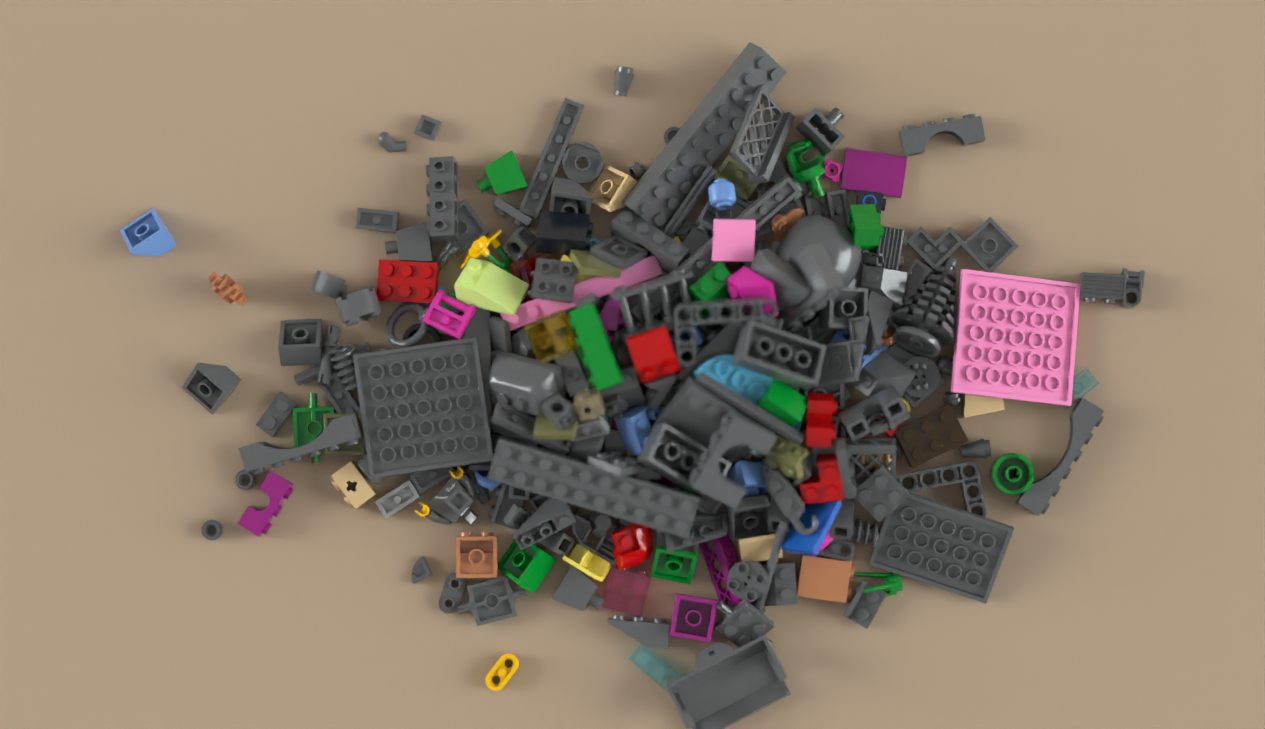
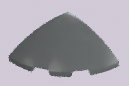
M770 248L758 251L750 270L773 283L778 310L799 305L810 295L813 290L789 262L782 263Z

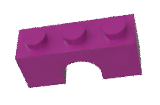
M269 471L259 488L269 496L268 506L264 510H257L252 506H248L238 524L258 537L262 536V534L266 535L272 526L270 521L273 516L277 517L283 508L281 503L284 498L288 500L294 490L291 487L294 483L274 471Z

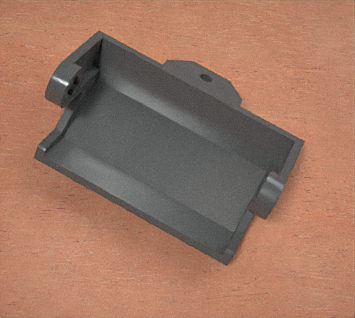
M765 634L733 650L731 645L717 642L699 651L694 664L697 670L666 685L687 729L691 727L692 729H725L791 694L784 682L787 675Z

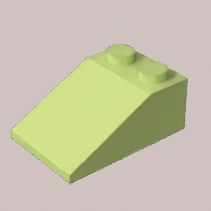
M470 258L457 279L454 288L456 299L467 305L472 304L478 308L515 315L530 285L489 261Z

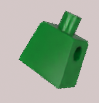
M512 150L486 166L484 169L488 177L477 181L481 193L493 188L496 196L528 188Z

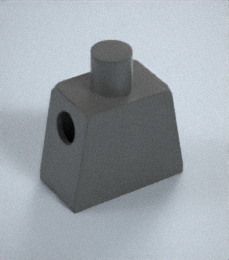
M425 222L396 231V241L385 242L386 254L398 253L400 261L434 262L431 237L427 234V224L429 223Z
M573 565L552 599L581 611H585L588 605L599 611L605 601L596 595L599 586L583 571Z

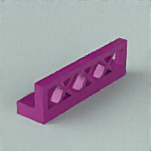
M727 532V536L711 540L714 547L713 552L709 550L707 542L699 544L719 602L723 601L728 606L727 602L729 599L736 606L743 600L736 597L728 587L727 590H724L721 586L722 580L727 585L729 570L735 563L740 562L733 541L730 540ZM715 560L720 564V571L715 568Z

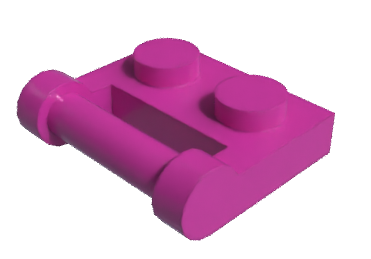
M439 290L422 321L460 340L469 321L476 313L477 307L472 304L467 305L446 295L445 291ZM444 302L465 313L461 317L440 307V304Z

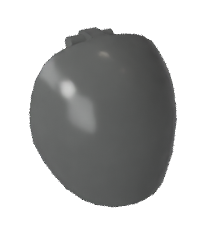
M807 215L797 220L788 229L778 245L776 256L782 263L789 262L808 284L807 278L795 257L807 246L822 243L844 283V287H848L860 266L861 248L860 246H854L852 234L840 222H834L819 215Z

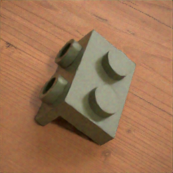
M732 154L727 156L713 177L715 179L725 178L727 181L732 182L735 186L736 197L741 200H747L759 184H752L748 180L749 173Z
M776 435L775 443L768 455L765 454L767 464L771 468L783 472L788 477L800 480L804 476L801 461L808 455V450Z

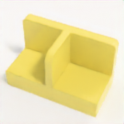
M578 543L569 557L564 555L562 558L603 582L613 565Z

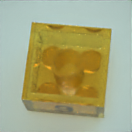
M564 309L524 326L536 358L539 361L549 362L579 349L575 340L576 335L570 327L568 316Z

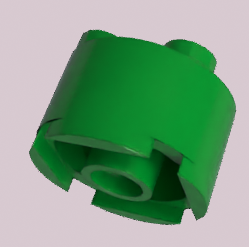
M1004 454L993 462L990 469V480L994 487L1002 493L1020 494L1029 489L1033 483V466L1029 459L1021 454ZM1009 470H1015V478H1009Z

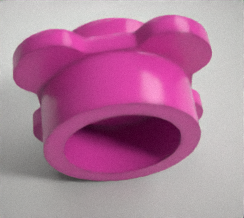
M827 159L824 162L826 173L822 174L821 177L838 182L840 180V172L844 169L842 163L837 164L832 162L831 159Z

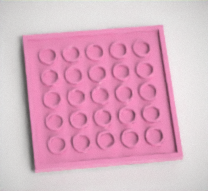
M962 269L960 272L951 393L1071 406L1081 284Z

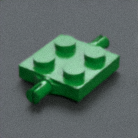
M309 393V406L293 408L294 448L306 445L321 435L323 432V414H335L334 407L318 405L317 393ZM316 455V462L315 456L311 457V463H320V455Z

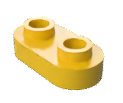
M506 653L502 655L489 671L485 679L489 689L494 691L501 690L519 667V660L514 654ZM511 660L513 662V665L511 667H507L505 665V661ZM498 676L500 682L496 684L492 681V678Z

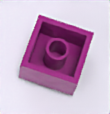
M676 593L669 635L711 642L718 601Z

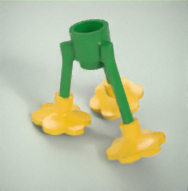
M501 229L490 234L488 237L482 236L479 240H475L459 266L463 269L470 258L476 259L479 255H482L512 275H515L517 271L513 267L514 262L506 255L500 246L501 243L497 239L499 234L502 233ZM489 243L492 244L494 249L497 248L504 260L499 262L490 254V251L487 249Z

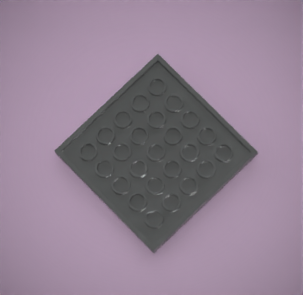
M477 337L353 355L370 478L493 461L494 455Z

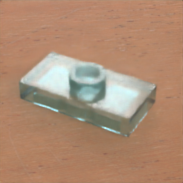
M1087 368L1083 369L1073 378L1071 405L1099 384Z

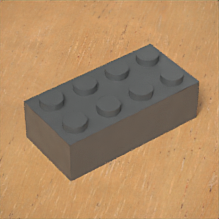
M750 320L741 325L732 364L809 390L818 385L826 346Z
M666 423L654 424L636 461L688 492L701 495L700 499L714 500V498L694 489L689 483L691 472L697 468L700 463V457L704 451H707V448ZM722 457L719 462V470L721 475L726 476L731 463Z

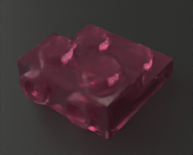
M617 565L616 567H611L603 597L605 601L602 607L641 617L651 577L647 576V571L636 569L635 572L627 571L628 569L620 571L617 569Z

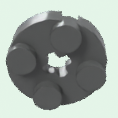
M581 142L569 147L565 151L562 158L564 173L569 179L575 180L578 184H586L598 178L603 168V160L595 146ZM586 158L588 166L580 169L577 161Z

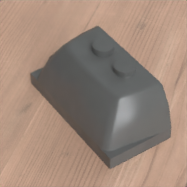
M497 349L491 352L492 365L489 374L490 402L495 404L501 402L517 410L540 416L544 414L541 404L554 394L558 393L567 401L562 366L509 352L505 353Z

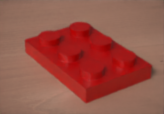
M379 259L376 292L378 300L431 304L438 292L440 263Z

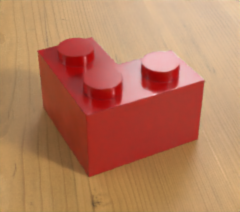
M808 393L806 447L831 448V441H835L836 421H832V414H837V402L833 401V394Z
M837 453L819 455L817 462L819 475H810L809 478L800 483L803 503L810 504L844 500Z

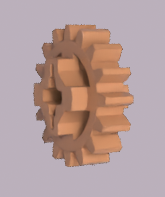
M213 271L208 277V280L215 285L212 290L226 302L232 304L235 301L243 307L249 300L241 293L244 288L228 275L224 274L221 277Z

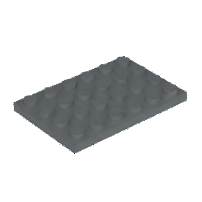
M909 492L910 497L885 517L877 544L870 557L869 565L986 604L1014 527Z

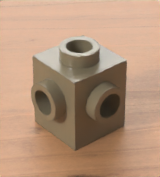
M597 388L591 390L583 389L575 394L572 407L575 415L579 414L581 421L586 419L591 421L599 415L605 414V404Z

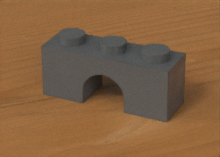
M891 385L837 415L851 440L855 441L871 432L868 425L873 419L886 417L890 422L908 411L901 396Z

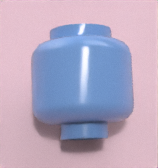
M719 178L714 180V183L708 187L710 204L713 207H716L717 210L732 208V205L736 202L735 186L732 182L727 181L725 178Z

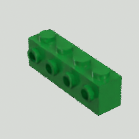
M590 303L570 311L568 321L571 329H575L578 335L575 340L578 348L584 351L585 357H583V362L586 368L591 370L593 376L590 377L594 389L597 388L602 392L625 383L596 305Z

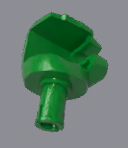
M805 139L793 142L785 152L786 164L791 176L798 183L804 181L808 183L813 199L825 195L819 180L820 175L826 173L821 165L824 156L819 154L812 159L805 160L803 154L814 147L812 141Z

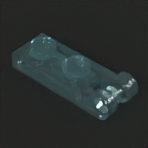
M643 644L629 658L631 662L667 692L666 685L668 683L665 680L669 675L674 678L672 682L682 678L680 674Z

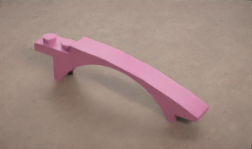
M653 255L625 270H621L620 278L596 276L575 284L572 303L534 299L521 304L515 315L500 314L504 321L509 322V329L511 331L575 307L576 302L591 294L599 298L614 292L613 289L617 287H629L659 276L663 272L656 257Z

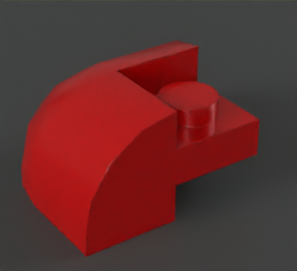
M633 522L627 524V528L611 533L615 547L613 553L617 569L620 571L643 563L653 551V537L648 526Z

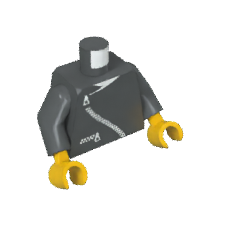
M457 466L458 470L456 472H452L449 469L452 478L427 505L419 502L423 509L421 511L415 509L418 515L425 516L435 523L447 525L452 522L457 523L460 518H463L469 525L476 520L478 515L470 509L475 501L460 516L444 502L458 487L465 491L473 500L475 498L472 481L460 466Z

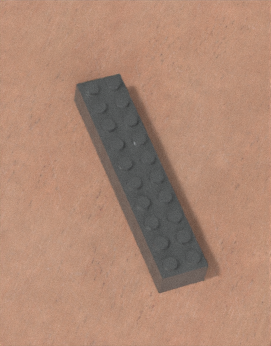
M749 42L624 198L622 203L635 215L661 230L682 204L706 167L712 166L738 134L757 88L762 87L770 94L786 74V71L761 47Z
M503 436L498 440L487 478L685 538L689 537L701 497L698 494L634 475L620 477L587 464V461Z

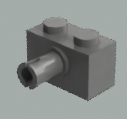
M815 108L796 127L806 139L812 141V145L824 157L845 137L835 127L844 118L843 112L835 117L840 111L838 108H834L827 117Z

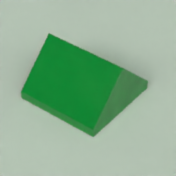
M773 379L755 405L787 425L794 427L801 422L808 399L785 382Z
M656 545L650 577L691 584L698 554L679 549L667 552L666 547Z

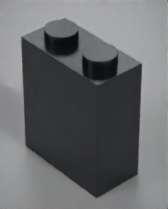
M541 211L536 233V253L569 255L571 249L586 251L587 248L591 247V236L589 235H593V223H590V214Z

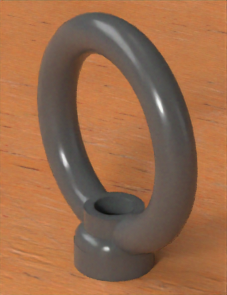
M407 303L398 307L391 314L386 324V336L389 342L398 348L411 347L417 344L425 336L429 327L428 324L422 321L428 308L425 309V307L418 303ZM408 311L418 312L421 325L417 333L406 340L398 339L394 334V326L398 318Z

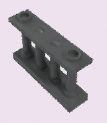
M678 268L673 270L672 274L627 288L626 286H620L613 289L614 292L609 293V297L614 301L619 300L626 326L624 331L619 332L621 341L627 344L626 338L665 325L668 331L675 329L674 313L666 285L678 281L683 302H691L686 278L692 277V272L685 268ZM658 287L665 315L663 316L664 319L656 321V319H653L646 291ZM635 294L639 295L645 317L644 325L638 327L633 324L626 298ZM684 309L683 313L678 314V316L686 318L689 315V311ZM700 310L699 315L703 316V312Z

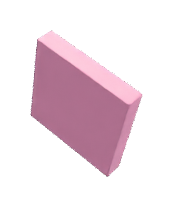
M714 219L712 260L753 261L756 220Z

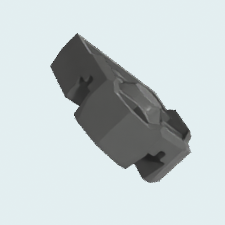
M577 506L573 512L577 522L572 524V531L579 544L615 565L614 553L603 548L601 544L612 551L615 550L611 533L618 531L620 523L627 527V524L633 522L615 517L616 524H611V515L594 510L586 520L576 514L580 506ZM590 521L595 522L596 529L592 530ZM590 533L601 539L595 550L584 544Z

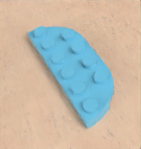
M721 354L711 357L702 362L693 371L695 375H698L700 372L706 373L754 404L774 379L733 365L734 354ZM802 419L801 422L792 428L800 431Z

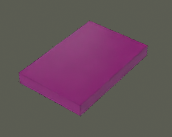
M846 148L840 189L857 192L858 190L883 193L884 196L901 198L907 157Z

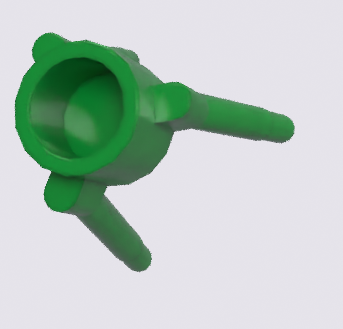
M854 572V576L886 578L883 579V585L863 589L864 593L885 589V591H888L886 596L888 597L896 595L897 591L903 590L899 574L893 575V572Z

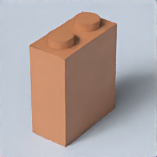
M801 555L797 596L846 603L847 599L851 598L852 587L849 586V578L853 579L855 566H851V561Z

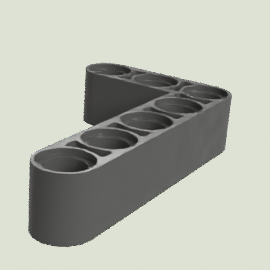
M763 296L682 302L677 304L674 308L676 353L679 363L683 366H690L696 360L694 324L770 319L777 314L778 308L775 300L771 297ZM766 303L773 305L772 310L769 312L762 310L763 305ZM744 305L752 306L751 312L747 314L741 312V308ZM728 306L731 308V312L728 315H722L720 309ZM702 308H708L710 313L704 317L699 315V311ZM686 309L689 311V315L686 318H681L678 316V312ZM682 330H688L691 333L685 339L681 338L679 334ZM685 350L692 353L688 359L681 357V353Z
M972 462L896 475V480L902 486L904 478L910 477L912 479V487L906 489L908 492L960 483L965 511L971 512L974 506H978L981 509L980 516L985 517L987 514L979 469ZM967 465L973 468V474L970 477H966L963 473V469ZM947 469L953 473V478L950 481H946L943 478V472ZM926 473L931 474L933 477V481L929 485L923 482V476ZM972 485L977 489L975 497H970L967 494V489Z

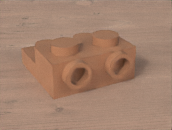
M460 532V536H456V578H497L498 536H493V532H481V536H473V532Z

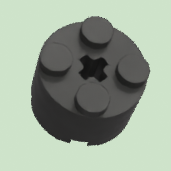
M374 287L349 293L346 295L347 297L342 299L341 297L335 299L342 322L346 323L347 327L357 324L361 321V318L365 317L367 321L381 315L380 311L382 309Z

